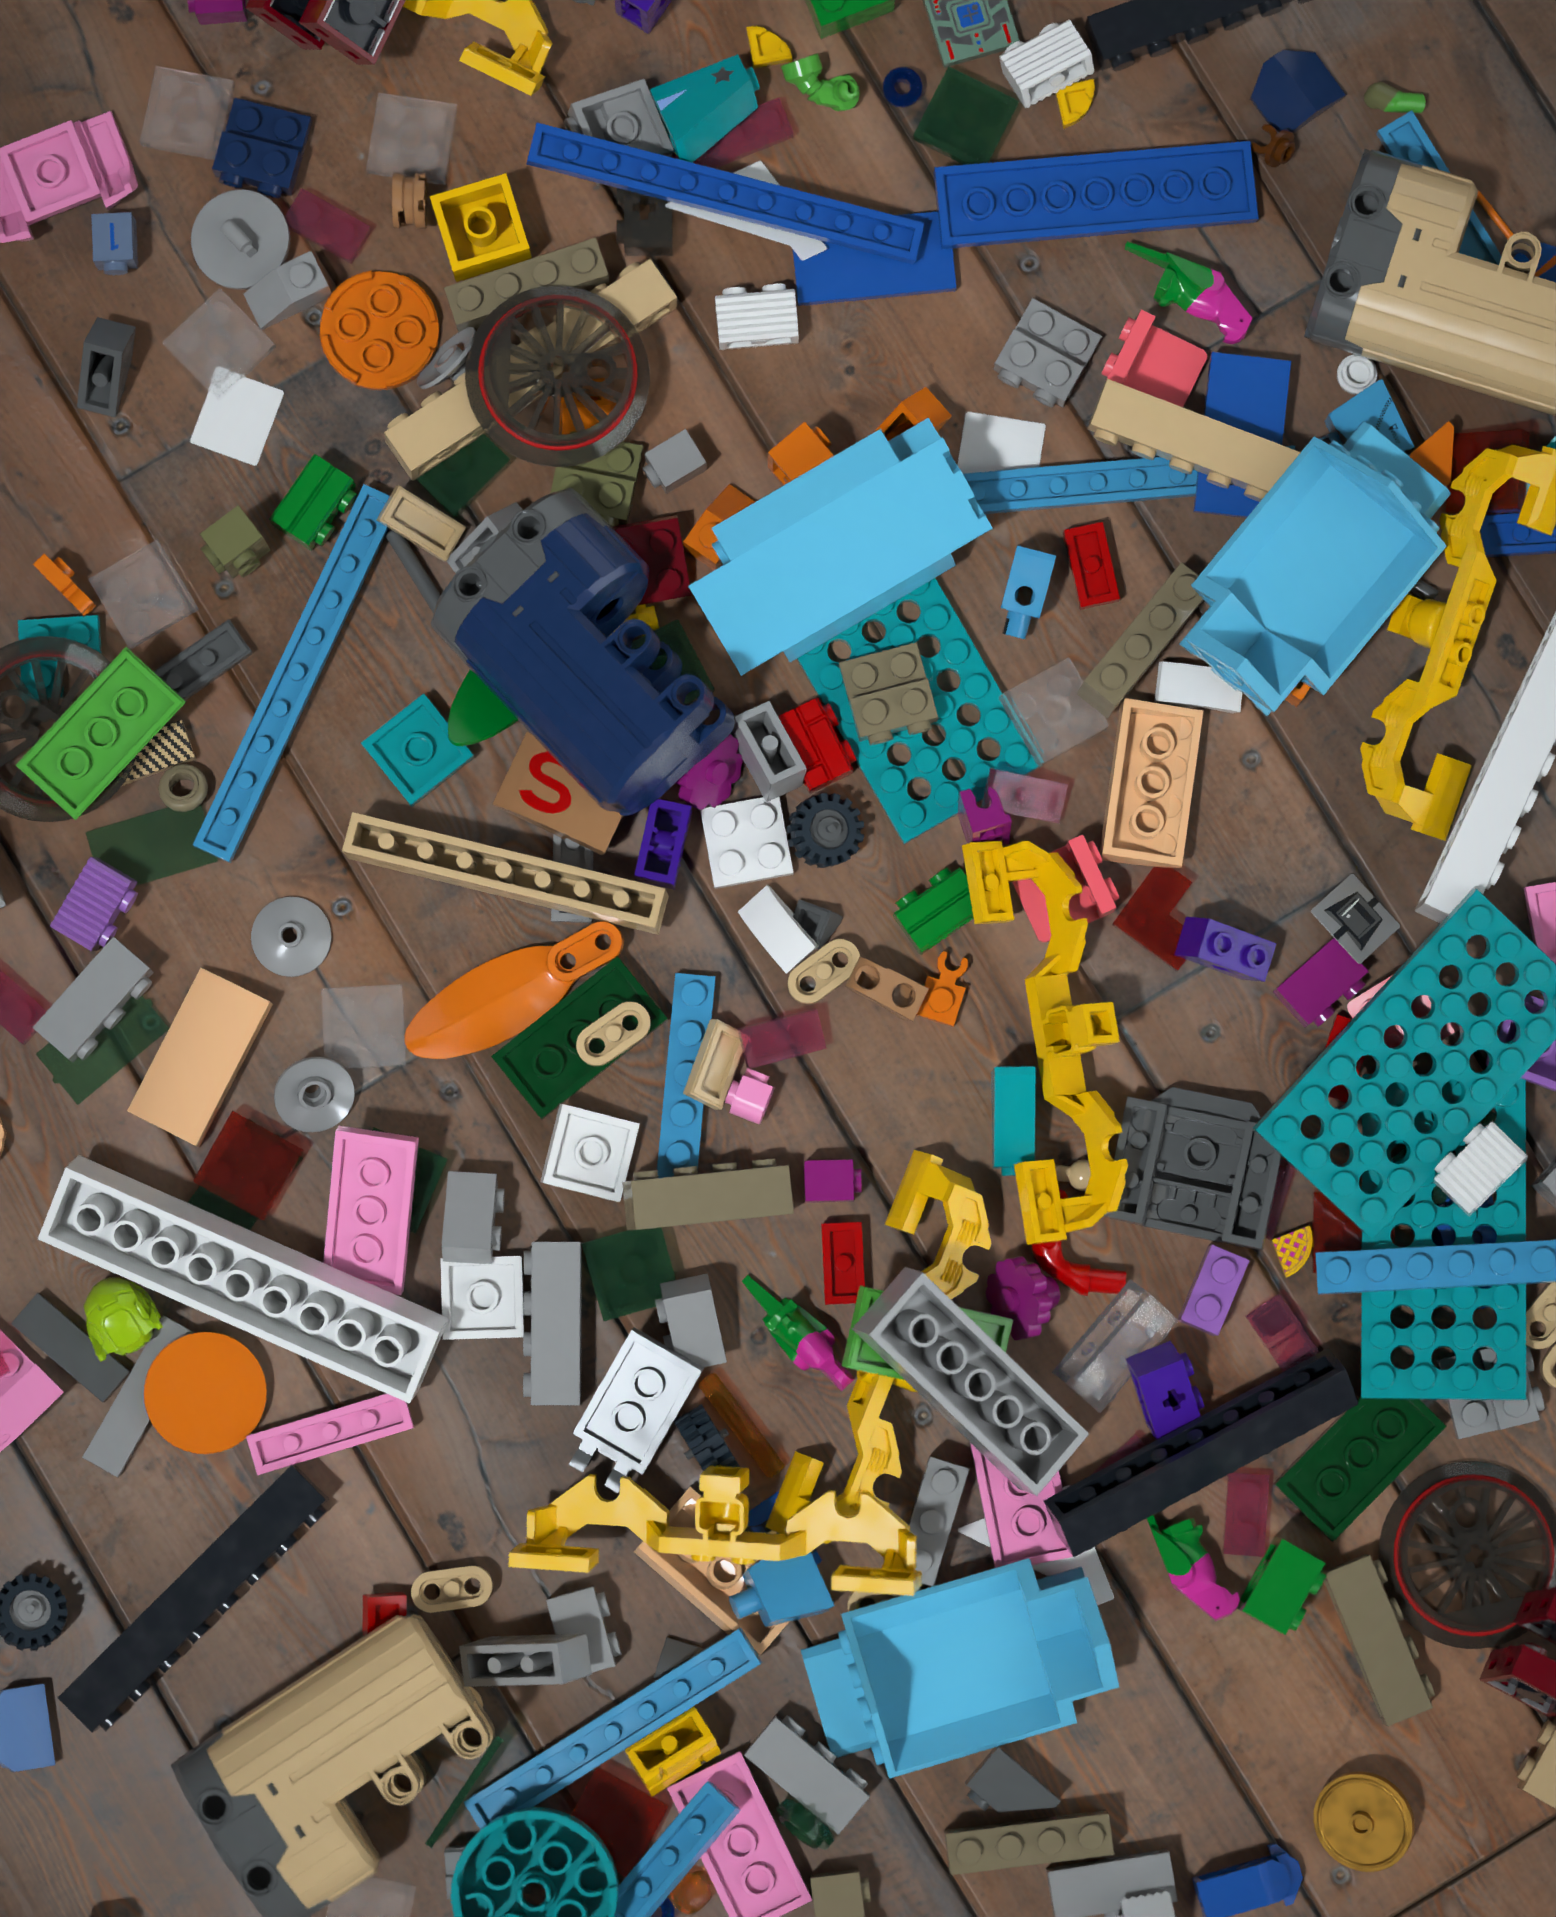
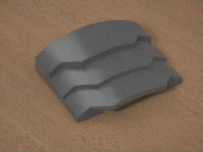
M1176 1087L1168 1089L1151 1101L1127 1097L1121 1124L1122 1133L1119 1134L1114 1160L1127 1159L1126 1183L1117 1211L1106 1213L1104 1217L1190 1237L1263 1250L1282 1155L1253 1129L1262 1117L1250 1102Z

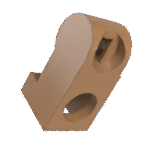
M859 957L845 985L846 988L874 1002L906 1021H914L929 988L889 968H884L862 957Z

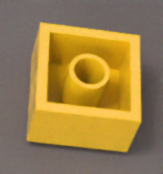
M506 173L430 196L456 282L532 259Z

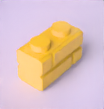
M692 1707L625 1749L633 1768L652 1797L702 1766L701 1763L703 1761L708 1762L721 1754L713 1734L695 1707Z

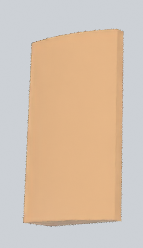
M1128 698L1123 699L1119 710L1099 852L1103 861L1154 867H1182L1202 726V710Z
M200 968L127 1111L200 1148L273 1004L220 976Z
M689 1487L669 1510V1526L696 1528L695 1505L701 1495L692 1487ZM644 1541L634 1551L635 1554L725 1633L729 1635L741 1627L758 1656L762 1655L789 1623L765 1627L758 1611L738 1619L732 1610L729 1596L748 1589L742 1574L761 1560H756L753 1564H735L731 1562V1558L716 1557L713 1561L700 1562L692 1560L691 1555L659 1553Z

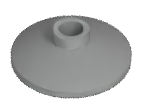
M473 327L465 328L445 342L435 353L427 367L420 372L417 385L421 389H427L440 384L449 377L455 381L460 375L467 372L471 366L467 358L475 345L478 335L477 331Z
M283 897L266 905L257 915L251 932L253 951L260 963L269 971L285 977L302 976L315 970L328 955L332 941L331 927L326 915L317 905L300 897ZM288 928H293L297 931V938L291 943L283 940V932Z
M325 1057L305 1058L290 1065L279 1077L274 1090L275 1107L281 1119L296 1130L303 1132L324 1131L337 1125L349 1113L354 1102V1084L348 1071L338 1062ZM311 1085L319 1086L313 1093L305 1091Z

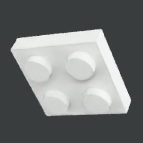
M764 797L717 805L716 808L706 807L700 810L714 889L793 875L780 797L768 802L765 801Z
M560 1104L540 1182L620 1202L623 1193L622 1182L626 1181L640 1124Z
M522 1256L492 1257V1264L443 1262V1258H441L442 1315L449 1318L442 1334L443 1340L520 1338L524 1336Z

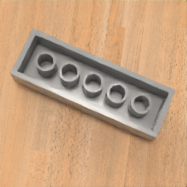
M904 1267L852 1328L855 1333L1020 1490L1037 1496L1089 1435L1076 1420L923 1272Z

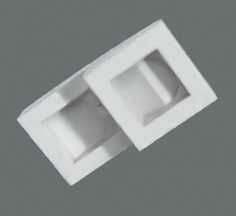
M1159 662L1154 702L1186 708L1201 707L1237 713L1241 710L1242 692L1238 689L1234 690L1211 671V667Z
M766 885L738 911L758 941L786 974L818 947V944L793 918L795 914L769 885Z

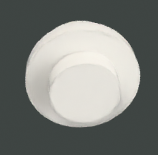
M1356 354L1346 357L1337 369L1339 385L1350 394H1359L1374 384L1377 379V369L1373 361Z

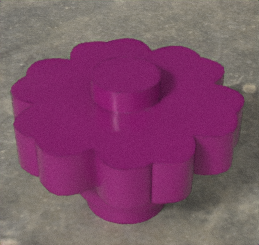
M729 734L708 756L695 764L676 782V784L681 785L679 789V798L681 800H684L694 808L703 810L707 805L716 808L717 805H720L722 801L730 796L731 784L740 778L743 763L741 754L737 753L739 747L738 739Z
M1022 1256L998 1261L996 1263V1273L990 1274L987 1278L986 1298L993 1305L990 1314L1013 1319L1010 1335L1015 1341L1039 1336L1042 1331L1041 1324L1049 1322L1050 1311L1059 1303L1060 1290L1057 1282L1052 1277L1043 1275L1036 1263L1027 1264Z

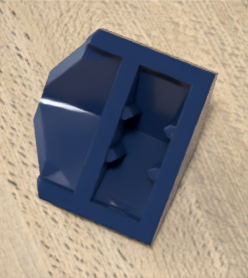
M1281 50L1263 63L1250 100L1269 125L1279 132L1287 129L1295 133L1345 98L1346 94L1315 52Z

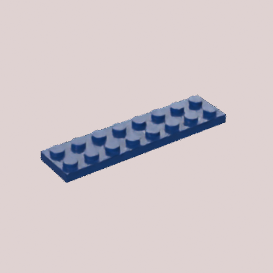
M1250 141L935 167L933 171L941 249L1256 223L1258 220Z

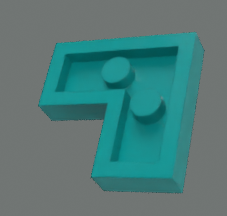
M98 615L18 620L20 654L40 649H56L72 652L84 658L102 657L100 617ZM41 655L21 660L22 700L26 702L64 699L62 659L71 658Z

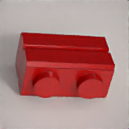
M815 698L778 716L807 768L803 782L809 794L853 773L851 763L857 761L847 739L839 741L833 729L839 723L829 703L822 706L819 699Z

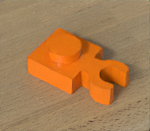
M44 553L33 564L83 616H87L96 607L94 602L70 579L75 572L59 556L52 561Z
M943 951L937 960V969L940 973L939 979L927 976L924 986L929 988L916 1016L954 1027L966 989L965 987L955 985L956 979L962 977L966 972L968 960L962 958L960 967L955 971H951L945 966L947 952Z

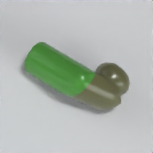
M1384 82L1371 84L1364 94V101L1368 107L1380 109L1384 112L1408 113L1413 111V113H1421L1425 108V97L1422 93L1402 92Z

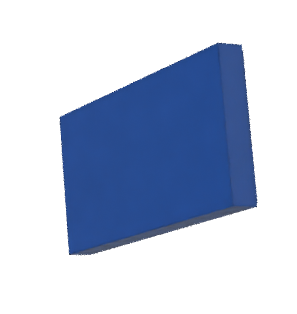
M938 211L896 215L924 223L914 264L824 241L822 242L827 249L804 261L793 250L798 306L956 291L953 248L941 249Z
M1211 352L1204 416L1282 445L1291 361ZM1197 472L1193 512L1247 518L1259 504V501L1244 495L1245 489L1230 484L1228 489L1213 485L1206 481L1208 475Z

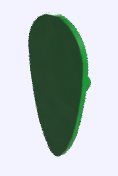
M471 669L458 689L449 714L448 739L455 746H466L481 742L497 735L518 721Z

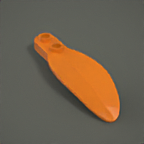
M595 922L554 946L522 948L485 962L456 979L419 1010L406 1029L404 1035L406 1048L413 1055L421 1058L448 1059L479 1052L515 1037L559 1003L567 995L575 981L619 956L624 946L622 932L617 926L609 922ZM606 934L610 937L611 944L609 948L601 950L597 945V940L601 935ZM567 954H572L576 959V964L571 969L564 968L562 964V959Z

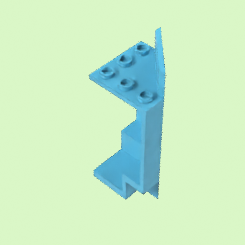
M929 418L887 441L881 429L877 430L712 527L718 541L711 545L723 566L689 585V588L741 676L781 652H784L789 662L794 661L953 568L956 564L951 555L952 552L993 529L976 501L975 495L962 471L951 456L950 449L943 437L940 438Z
M1365 421L1360 424L1343 446L1334 440L1327 444L1314 436L1192 583L1193 589L1210 607L1179 644L1191 654L1207 662L1212 668L1211 671L1234 690L1238 689L1254 703L1255 707L1266 716L1271 712H1275L1299 681L1324 695L1446 548L1447 545L1437 534L1440 528L1431 518L1451 495V492Z
M1030 1558L917 1591L914 1596L903 1595L842 1613L841 1616L845 1630L838 1632L839 1639L801 1650L830 1751L838 1758L872 1748L876 1765L885 1763L889 1779L1075 1724L1077 1719L1072 1701L1119 1688L1111 1645L1089 1579L1085 1577L1082 1566L1037 1580Z

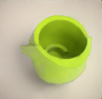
M108 1277L102 1279L93 1286L84 1303V1311L87 1316V1332L100 1362L105 1360L106 1355L114 1352L125 1356L127 1353L130 1354L141 1349L146 1343L151 1341L153 1329L157 1328L159 1330L163 1327L159 1320L161 1318L160 1313L150 1295L139 1285L123 1278Z

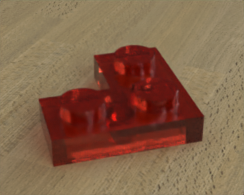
M1153 867L1112 923V926L1176 972L1186 960L1174 955L1183 925L1169 914L1192 882L1171 867Z

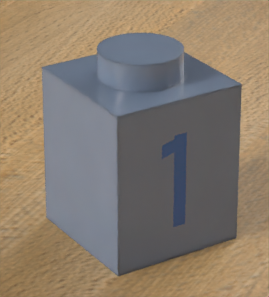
M131 212L91 214L93 262L97 269L104 270V274L124 275L128 273V269L138 268L137 226Z

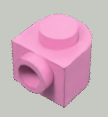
M747 1068L740 1082L733 1080L725 1103L731 1105L729 1113L760 1125L775 1087L767 1084L769 1076Z

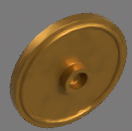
M1364 1771L1342 1774L1331 1780L1324 1787L1314 1807V1827L1320 1843L1332 1858L1348 1868L1363 1872L1387 1869L1404 1856L1412 1843L1415 1826L1410 1804L1404 1794L1392 1782L1380 1775Z

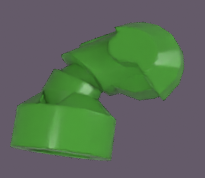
M818 53L781 66L785 81L795 85L802 94L810 95L807 100L813 101L817 105L830 107L836 111H845L855 107L859 100L858 84L849 74L819 81L818 76L823 67Z

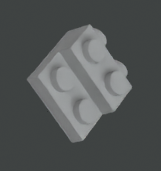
M645 78L571 103L567 113L569 118L564 119L565 129L568 131L668 157L672 156L674 152Z
M1032 298L1018 325L1012 331L998 356L993 370L999 373L997 377L1005 384L1014 388L1022 385L1033 391V398L1048 407H1053L1057 404L1063 408L1101 341L1102 336Z
M1526 1347V1401L1447 1400L1456 1439L1540 1420L1538 1411L1544 1410V1401L1539 1387H1531L1528 1372L1534 1371V1362L1529 1347ZM1490 1348L1476 1350L1472 1358L1474 1365L1480 1370H1490L1497 1362V1356ZM1456 1356L1437 1360L1438 1368L1440 1370L1450 1369L1455 1364Z

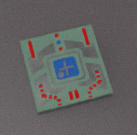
M923 0L944 68L1005 51L1011 44L1019 41L1007 0Z

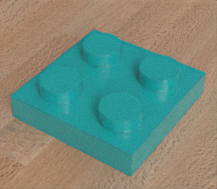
M424 693L361 742L362 746L411 807L474 758V755L467 746H455L449 741L447 721Z

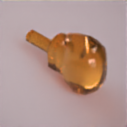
M704 1870L688 1872L668 1895V1898L681 1914L693 1915L710 1901L712 1896L709 1886L712 1881Z

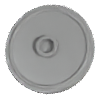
M232 190L214 197L199 212L192 228V252L199 268L215 283L230 289H250L274 268L285 263L290 248V230L284 214L269 198L255 191Z

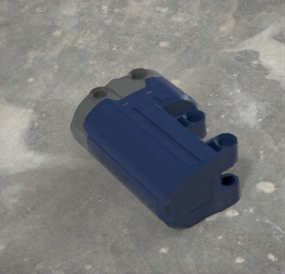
M568 488L547 494L533 502L526 509L518 512L503 530L483 544L473 559L456 572L452 581L442 592L434 609L431 626L440 638L601 808L618 812L621 816H626L639 812L652 804L695 764L708 756L731 733L734 728L735 719L732 711L720 699L714 697L711 690L699 678L693 675L679 677L682 670L681 659L667 644L660 641L657 634L645 622L638 619L625 621L640 603L646 592L649 581V566L578 492ZM645 634L646 641L644 645L639 649L632 650L631 644L634 638ZM660 655H667L665 665L658 670H652V664ZM693 690H700L699 699L686 706L684 701L687 694ZM712 710H720L717 722L712 725H705L704 721L709 716V713Z

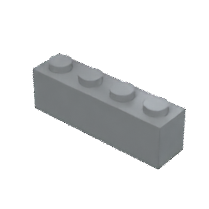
M532 1242V1251H524V1275H531V1291H524V1316H531V1332H524L523 1354L524 1356H531V1373L523 1374V1397H531V1405H581L582 1243Z

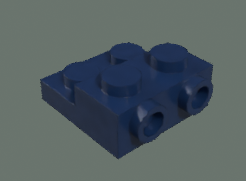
M234 98L225 132L222 131L212 166L215 177L219 178L220 183L233 188H242L243 184L258 187L257 192L268 197L280 198L281 194L292 196L312 124L311 117Z

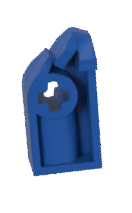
M1273 1843L1267 1845L1269 1856L1192 1877L1202 1916L1230 1917L1282 1900L1285 1906L1294 1904L1303 1879L1299 1862L1277 1844Z

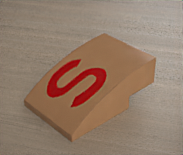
M526 732L492 805L560 838H567L600 855L606 852L622 818L618 812L601 808L529 732Z

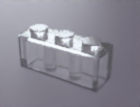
M1130 1279L1054 1368L1052 1373L1078 1397L1101 1413L1108 1403L1114 1400L1119 1390L1131 1377L1125 1358L1158 1346L1179 1320L1152 1294Z

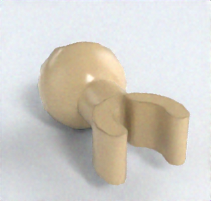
M1078 1160L1071 1166L1055 1164L1057 1181L1069 1182L1075 1190L1086 1191L1091 1175L1088 1160Z

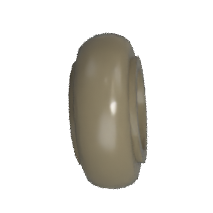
M180 764L171 767L163 774L158 790L160 799L166 807L178 812H187L194 810L202 804L207 796L208 784L205 775L200 769L193 765ZM184 779L194 782V788L188 795L180 797L172 793L173 787L177 782Z

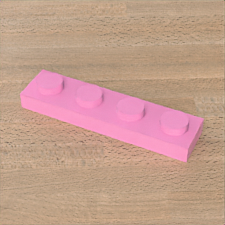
M384 1394L248 1435L246 1438L256 1473L261 1475L415 1427L407 1402L389 1394Z

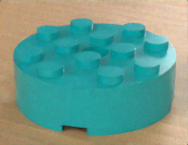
M532 1807L514 1810L487 1823L476 1833L463 1850L455 1867L451 1883L454 1917H614L618 1903L616 1868L607 1847L600 1837L578 1818L550 1808ZM532 1882L542 1884L546 1890V1899L537 1905L528 1903L523 1896V1888Z

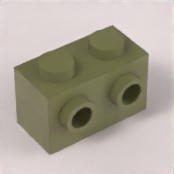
M239 505L200 533L206 545L200 548L205 557L219 575L226 570L232 579L239 574L242 578L251 574L260 566L261 562L259 559L271 551L263 536Z

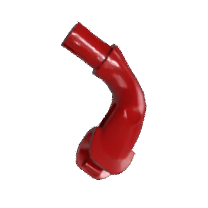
M1059 1189L1060 1199L1068 1198L1067 1193ZM1062 1241L1031 1244L1034 1258L1042 1270L1068 1286L1077 1294L1082 1296H1088V1292L1125 1294L1126 1271L1090 1268V1264L1068 1261L1062 1252Z

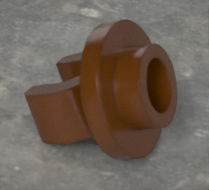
M1264 124L1262 129L1271 135L1270 143L1262 147L1253 142L1251 148L1262 157H1265L1267 165L1275 168L1280 164L1287 163L1294 154V134L1287 129L1279 132L1273 126Z

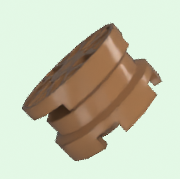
M400 172L393 173L392 217L394 228L415 225L416 229H426L428 217L426 172H416L414 176L406 177L400 174Z

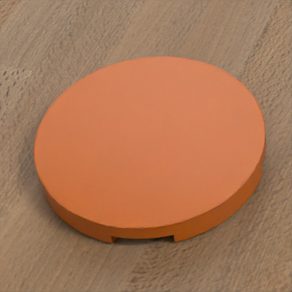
M366 271L342 282L327 299L320 321V341L328 362L345 380L365 389L389 390L411 382L430 363L438 346L439 321L430 297L415 281L396 273Z
M216 1332L188 1333L168 1343L151 1362L144 1384L145 1408L156 1431L173 1446L197 1454L222 1452L242 1442L259 1423L266 1403V1381L258 1360L244 1344L233 1337Z

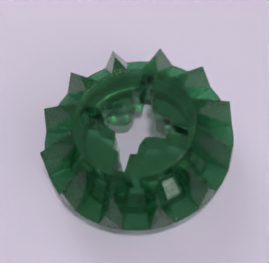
M785 1799L777 1807L780 1822L791 1834L813 1849L821 1848L828 1850L834 1841V1837L829 1827L823 1824L821 1819L816 1817L811 1810L790 1799Z

